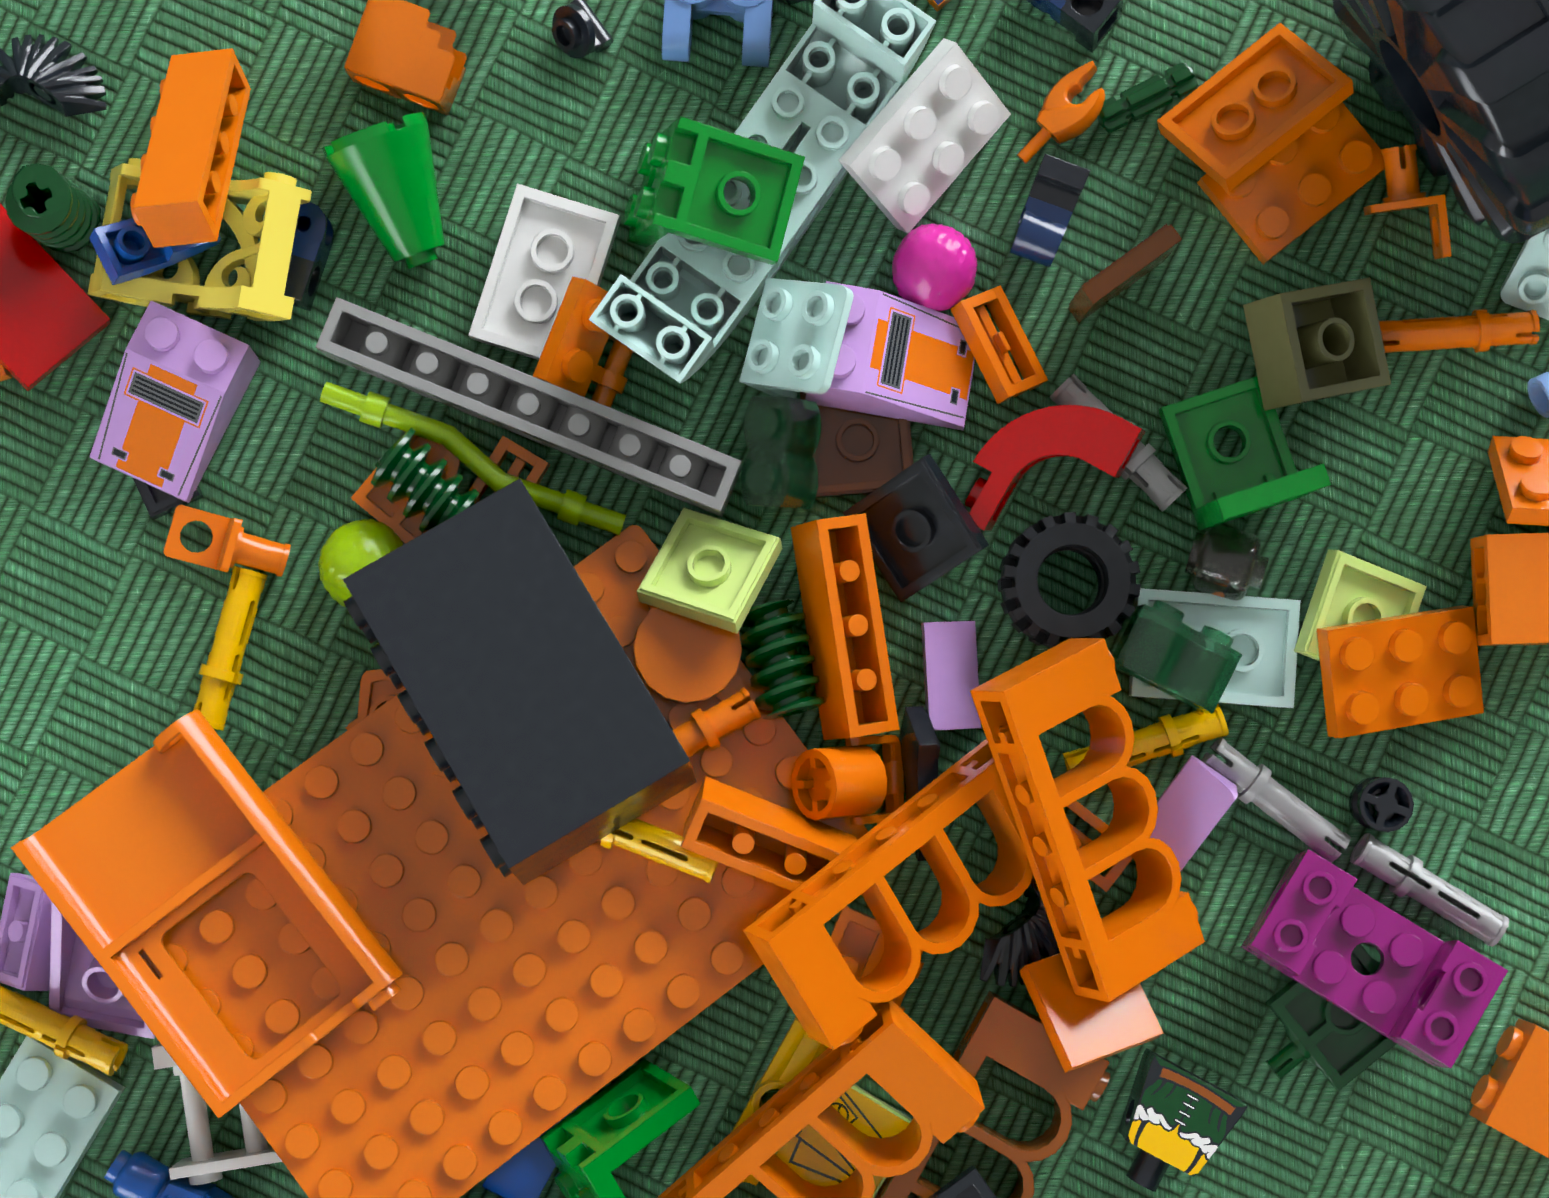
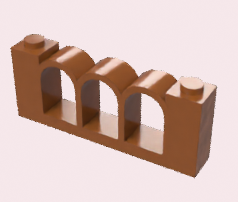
M989 990L952 1057L975 1078L986 1056L1049 1092L1054 1100L1055 1113L1048 1129L1041 1136L1033 1140L1017 1141L1005 1137L979 1121H976L964 1133L1003 1154L1016 1164L1018 1180L1014 1192L1009 1198H1033L1034 1179L1027 1162L1041 1161L1055 1154L1066 1142L1072 1126L1070 1104L1083 1111L1089 1099L1093 1102L1098 1101L1110 1079V1073L1105 1071L1110 1062L1104 1058L1065 1073L1041 1019ZM933 1135L929 1153L919 1166L903 1175L887 1177L874 1198H908L911 1192L921 1198H928L941 1188L940 1186L920 1175L939 1140Z

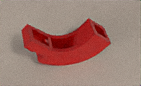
M1082 405L1050 406L1024 414L1001 428L977 454L973 462L992 473L988 480L981 477L977 480L966 499L965 506L971 508L969 514L978 528L984 531H991L1024 474L1036 464L1054 457H1076L1115 478H1120L1146 431L1108 411Z

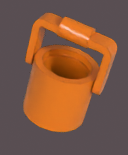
M896 735L845 739L846 746L810 749L802 752L796 759L791 783L793 796L799 810L809 819L818 821L850 817V825L875 824L883 821L904 804L905 784L901 743ZM882 744L883 762L875 750L865 745ZM885 799L886 812L873 814L882 806Z

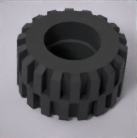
M1067 512L1054 517L1051 515L1027 528L1009 546V551L1002 559L999 568L1002 571L1001 578L998 580V592L1002 594L1003 602L1001 607L1004 614H1009L1013 621L1011 625L1018 633L1023 632L1028 636V641L1038 646L1044 645L1052 648L1069 638L1106 639L1114 636L1123 628L1121 625L1125 619L1131 617L1135 610V607L1132 606L1134 598L1140 595L1141 584H1136V574L1140 573L1138 561L1133 562L1129 552L1133 548L1128 540L1122 542L1116 535L1119 530L1110 523L1105 526L1098 522L1099 517L1089 514L1084 517L1076 516V512ZM1072 551L1078 553L1091 563L1098 579L1096 598L1092 605L1081 613L1072 615L1058 613L1050 608L1040 595L1037 583L1039 568L1050 555L1056 552Z

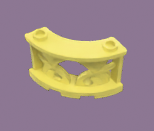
M130 158L128 164L122 163L111 169L110 186L102 226L121 221L126 190L138 188L141 176V159ZM265 172L264 178L231 180L223 219L234 232L241 249L230 252L221 258L211 269L204 286H200L199 271L191 257L177 263L178 270L172 278L165 279L163 277L164 269L113 286L97 255L87 295L148 307L150 301L167 307L174 306L175 301L188 303L186 311L188 314L231 319V314H237L253 321L290 320L295 298L285 296L284 293L300 204L310 202L312 191L297 187L296 178L274 172ZM236 204L247 205L244 212ZM232 270H236L238 274L237 281L234 285L230 286L228 281L229 275Z

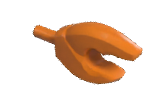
M1093 61L1063 76L1048 92L1036 119L1041 130L1017 154L1025 164L1050 138L1054 139L1058 144L1072 140L1084 133L1099 116L1105 101V91L1103 88L1095 90L1081 104L1071 103L1074 96L1082 92L1084 85L1096 73L1097 67Z

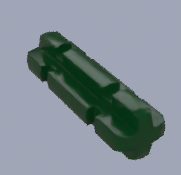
M1179 63L1165 70V77L1161 78L1157 74L1121 92V99L1116 101L1113 96L1105 100L1102 110L1097 117L1101 127L1108 133H1112L1128 125L1127 119L1132 117L1136 121L1172 103L1173 96L1177 95L1180 99L1192 93L1198 87L1195 74L1186 63Z

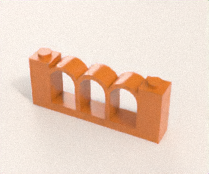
M1069 638L970 690L1074 994L1111 1002L1203 944L1205 940L1198 922V911L1191 901L1189 892L1180 891L1181 873L1175 854L1160 839L1150 838L1156 826L1158 814L1156 792L1149 779L1136 768L1127 767L1132 756L1135 739L1133 725L1125 707L1115 698L1111 697V695L1122 689L1115 671V661L1108 650L1105 638ZM1083 712L1089 723L1091 734L1089 750L1077 766L1053 779L1039 735ZM1107 784L1113 795V818L1104 833L1077 849L1064 808ZM1132 855L1137 869L1136 888L1131 898L1123 906L1101 919L1088 880Z
M987 739L743 930L809 1038L833 1050L854 1041L862 1033L863 1026L877 1016L871 1003L889 1002L902 995L913 983L921 964V950L929 954H944L962 946L973 933L979 917V903L989 907L1005 906L1018 899L1029 887L1033 878V872ZM975 803L991 828L998 845V856L993 871L984 881L978 884L973 882L944 831L946 826ZM1068 820L1076 847L1079 849L1083 845ZM920 849L939 882L942 895L937 917L928 927L917 932L884 876L916 850ZM862 895L883 933L884 952L879 964L870 974L861 979H856L824 927V924Z
M892 1000L881 1002L874 1007L877 1016L863 1026V1031L858 1038L849 1044L839 1046L836 1050L828 1047L657 1198H724L751 1174L777 1198H872L875 1190L873 1176L887 1178L909 1172L919 1166L929 1153L933 1135L944 1144L957 1132H965L974 1125L980 1113L985 1109L978 1082ZM868 1074L913 1116V1119L905 1130L894 1136L885 1138L870 1137L856 1129L831 1104L863 1076ZM809 1124L848 1159L856 1169L848 1179L837 1185L826 1187L812 1185L796 1174L775 1153Z

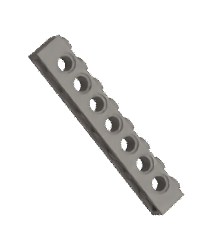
M338 297L335 299L316 344V348L328 358L720 517H723L742 470L741 460Z

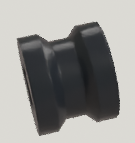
M1375 776L1365 778L1356 784L1350 793L1349 808L1351 815L1358 824L1367 829L1384 832L1399 830L1408 823L1413 814L1414 802L1412 794L1406 785L1397 779ZM1372 804L1374 805V808H1375V810L1377 811V814L1375 815V817H1374L1375 811H1374L1373 808H1372Z

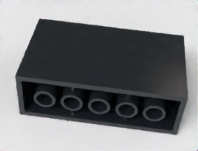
M520 478L343 579L352 595L343 601L347 610L371 644L378 640L379 643L370 647L375 659L385 675L389 676L396 689L402 686L405 687L406 690L397 694L398 699L414 724L416 723L423 736L431 732L433 738L424 742L426 748L440 771L444 772L450 782L458 779L460 786L452 790V793L468 820L473 822L476 829L478 830L485 826L489 834L481 838L480 841L496 869L499 868L504 877L513 873L525 885L697 782L689 757Z

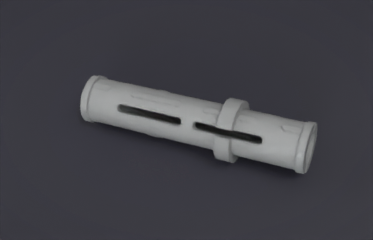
M1075 374L1071 375L1050 396V399L1057 405H1082L1112 413L1087 389ZM1140 441L1121 476L1124 480L1130 478L1163 512L1187 487L1153 454L1156 450L1150 443L1145 446Z
M1223 737L1217 739L1210 746L1227 763L1225 764L1214 754L1210 755L1208 752L1204 754L1201 761L1237 785V798L1245 804L1250 802L1255 804L1327 861L1332 863L1340 857L1342 853L1325 841V837L1336 846L1346 849L1351 839L1347 833H1343L1283 785L1271 777L1272 771L1264 764L1256 766L1228 744Z
M1370 833L1362 836L1354 847L1350 862L1388 883L1389 890L1397 896L1403 897L1408 895L1444 919L1479 938L1488 946L1493 947L1505 934L1509 924L1508 917L1497 913L1461 889L1423 868V861L1411 854L1405 857L1375 839Z

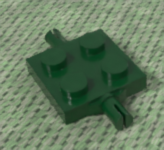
M1358 944L1351 953L1353 968L1362 975L1373 974L1378 969L1380 962L1371 958L1361 944ZM1292 980L1266 1001V1004L1284 1025L1287 1037L1290 1040L1288 1045L1272 1058L1265 1061L1280 1080L1303 1060H1306L1317 1066L1331 1085L1340 1091L1397 1044L1295 980Z

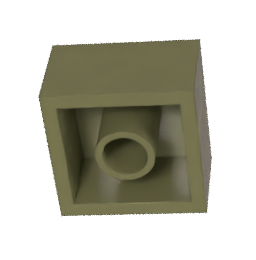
M1370 277L1280 293L1243 305L1264 411L1391 384Z

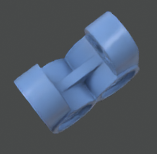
M665 0L662 60L689 62L693 20L703 19L711 14L730 16L734 20L744 23L742 66L769 67L774 0Z

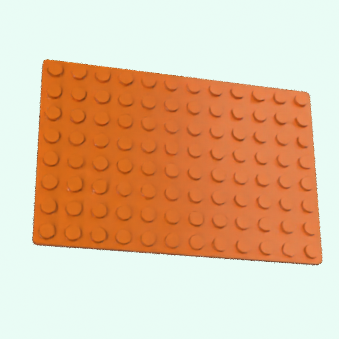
M631 525L620 532V535L613 537L573 567L640 676L636 668L633 646L638 625L654 606L639 602L637 589L659 550L640 526ZM741 660L736 674L725 689L705 701L682 704L666 700L646 686L672 730L692 719L690 713L700 708L704 712L739 692L743 687L747 689L751 696L750 699H753L754 702L757 697L765 693L761 689L751 687L750 678L752 675ZM396 695L271 785L263 793L402 971L403 975L395 981L401 991L375 1011L366 1003L241 1101L240 1104L308 1198H460L761 967L763 962L743 930L793 891L719 862L709 884L703 879L657 863L654 860L615 845H613L612 849L600 845L601 840L525 885L513 873L504 877L499 868L496 869L480 841L481 838L489 834L485 826L477 830L473 822L468 820L452 793V790L460 786L458 779L450 782L444 772L440 771L426 748L424 742L433 738L431 732L423 736L416 723L414 724ZM758 709L762 718L750 722L719 740L721 746L712 751L710 747H707L689 758L697 781L696 783L636 819L669 830L683 837L685 822L705 776L804 815L794 800L791 783L796 759L802 752L807 751V748L784 717L763 719L772 711ZM850 817L818 820L857 836V840L869 832L864 825H850ZM250 873L237 878L167 931L163 937L165 949L245 1053L254 1059L260 1058L334 1001L340 993L338 982L260 881Z

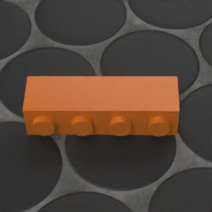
M233 48L171 55L166 78L162 79L160 83L161 98L156 116L151 118L150 122L151 137L147 153L141 157V176L137 192L132 194L130 202L133 219L138 226L143 227L153 248L215 242L218 240L251 91Z
M866 513L819 519L790 527L803 612L806 618V631L810 635V640L808 641L810 655L815 657V661L812 662L813 675L819 676L820 682L815 684L816 695L824 697L825 703L818 707L823 740L849 739L900 730Z

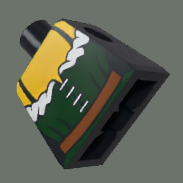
M1146 1048L1142 1055L1119 1128V1133L1126 1141L1140 1148L1126 1176L1153 1192H1156L1169 1165L1194 1177L1200 1172L1239 1121L1248 1105L1237 1096Z

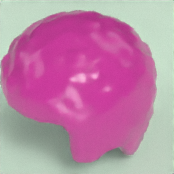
M932 223L920 225L911 230L902 239L893 256V283L897 287L899 295L905 300L938 312L951 309L969 294L975 283L977 272L976 252L968 238L949 226Z

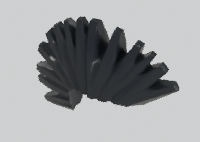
M39 34L34 44L32 36L25 35L21 45L19 38L15 37L11 39L13 58L0 48V106L7 104V99H13L14 93H27L42 103L59 110L65 117L107 110L106 102L97 101L106 95L105 86H98L103 82L102 77L95 76L98 71L94 65L82 68L87 59L83 52L68 58L72 48L69 42L63 41L58 45L59 39L52 37L45 44L44 35Z
M1034 875L1029 887L1023 893L1025 897H1028L1025 909L1022 910L1020 915L1004 926L1000 932L989 939L985 938L979 980L987 982L994 970L995 985L1005 986L1007 979L1010 987H1015L1017 980H1019L1021 985H1025L1019 973L1025 965L1042 960L1041 956L1045 959L1060 953Z

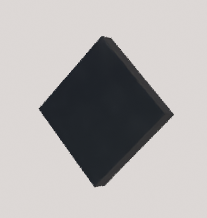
M931 454L922 457L843 512L844 516L866 513L873 561L900 602L908 599L989 546Z

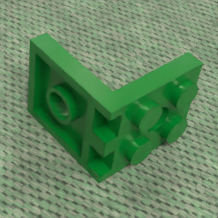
M680 116L662 133L657 132L652 144L646 142L643 146L637 166V173L644 175L641 189L638 195L632 194L630 196L624 214L623 224L630 226L627 242L647 248L659 240V238L671 233L773 265L779 259L805 157ZM738 180L748 187L750 203L746 209L738 210L732 208L726 202L724 187L728 181Z
M1257 376L1161 407L1158 410L1182 482L1187 487L1185 491L1199 531L1302 498L1331 485L1324 463L1297 472L1276 409L1264 411ZM1229 428L1238 433L1241 438L1242 447L1237 456L1225 457L1218 453L1214 446V436L1219 429Z
M644 1059L540 1136L541 1141L560 1171L554 1179L566 1198H625L611 1172L700 1105L691 1086Z

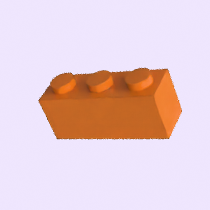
M705 776L685 822L681 847L794 891L855 843L857 836L820 821L809 819L805 815Z

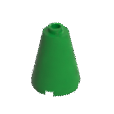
M423 112L402 116L404 123L394 126V123L387 124L384 121L332 141L330 146L322 147L327 161L393 262L405 260L408 269L438 259L435 249L445 245L429 126Z

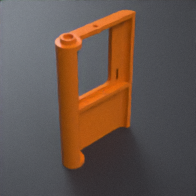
M194 710L162 731L154 739V746L39 831L16 843L11 849L219 1119L366 1003L375 1011L401 991L395 981L403 973L200 710ZM249 873L253 874L260 881L340 986L339 996L262 1057L255 1059L245 1053L163 945V937L167 931L237 878Z

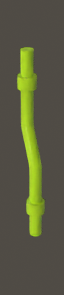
M328 381L323 387L320 402L359 415L360 422L380 429L383 424L404 432L413 428L416 431L414 435L443 445L495 492L519 479V477L504 472L450 424L390 404L391 398L369 391L368 395H364ZM520 478L536 506L557 513L558 520L575 526L580 521L620 535L626 515L587 502V496L569 489L566 490V493H562Z

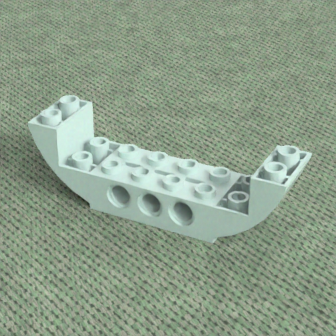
M815 0L813 2L811 26L734 133L805 157L778 262L770 265L668 233L659 238L630 280L620 274L590 316L589 321L681 384L689 379L716 352L743 317L747 316L763 293L766 278H773L848 173L838 160L903 86L927 43L936 20L907 0ZM730 180L724 187V198L732 208L738 210L746 209L750 203V191L743 182Z

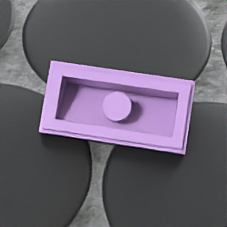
M975 621L922 623L925 703L934 731L981 728V721L970 690L979 686Z
M1191 755L1157 800L1158 814L1156 826L1150 838L1160 839L1172 849L1179 862L1180 872L1238 796L1237 785Z
M10 873L0 920V983L23 991H49L52 901L33 876Z

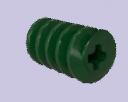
M37 163L22 166L8 188L5 199L7 215L16 227L53 251L62 253L79 251L91 242L89 237L94 228L98 227L101 208L94 198L51 166Z
M411 428L375 464L377 469L371 484L378 488L392 482L393 484L387 499L393 504L408 497L409 500L403 515L409 519L423 512L425 515L419 530L425 533L474 505L479 492L476 489H472L459 495L457 491L463 480L459 473L443 480L441 476L447 461L442 458L428 465L425 461L431 446L425 443L412 450L409 445L416 431Z
M780 600L751 607L742 624V627H751L750 630L741 636L742 645L749 648H757L745 657L746 666L763 669L750 678L751 687L768 690L755 699L758 709L772 711L763 719H775L800 714L825 703L824 697L807 695L806 690L820 682L819 676L802 674V669L814 662L815 657L814 655L797 652L799 646L810 640V635L794 633L792 630L793 626L806 619L805 613L788 612L787 606L792 604L794 600Z

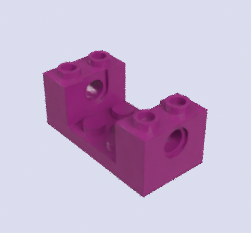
M1308 849L1296 854L1242 943L1241 948L1432 1066L1451 1069L1508 970L1459 940L1442 941L1354 887L1358 880L1357 878ZM1360 943L1371 944L1379 952L1380 965L1371 975H1362L1352 966L1351 953Z

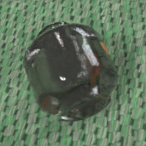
M1218 524L1209 527L1205 534L1196 532L1185 573L1192 575V584L1195 589L1238 601L1247 594L1249 586L1260 589L1269 558L1259 555L1261 543L1256 535Z

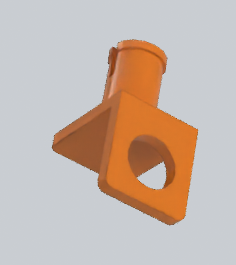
M1417 144L1404 145L1400 148L1397 146L1382 149L1381 154L1384 159L1388 198H1383V203L1364 207V216L1428 207L1434 259L1451 257L1445 194L1426 197V192L1420 193L1416 157Z
M178 505L174 511L163 553L167 557L228 573L229 568H233L234 564L282 577L291 545L244 533V527H242L243 520L220 516L185 505ZM201 521L211 529L212 542L204 551L191 552L182 545L180 532L188 522Z

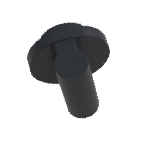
M573 0L570 4L559 7L553 15L552 35L554 41L564 53L572 58H582L595 51L597 53L602 52L614 41L585 0Z

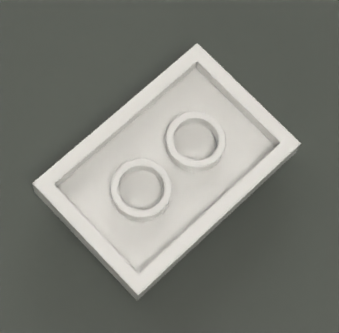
M943 38L838 161L897 229L908 234L1011 113L958 44Z
M517 183L468 336L473 340L539 360L572 276L586 279L600 286L621 221L620 216Z

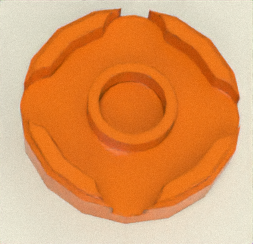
M653 607L638 625L633 651L636 668L648 688L663 699L689 704L705 701L725 689L738 670L742 647L739 632L736 634Z

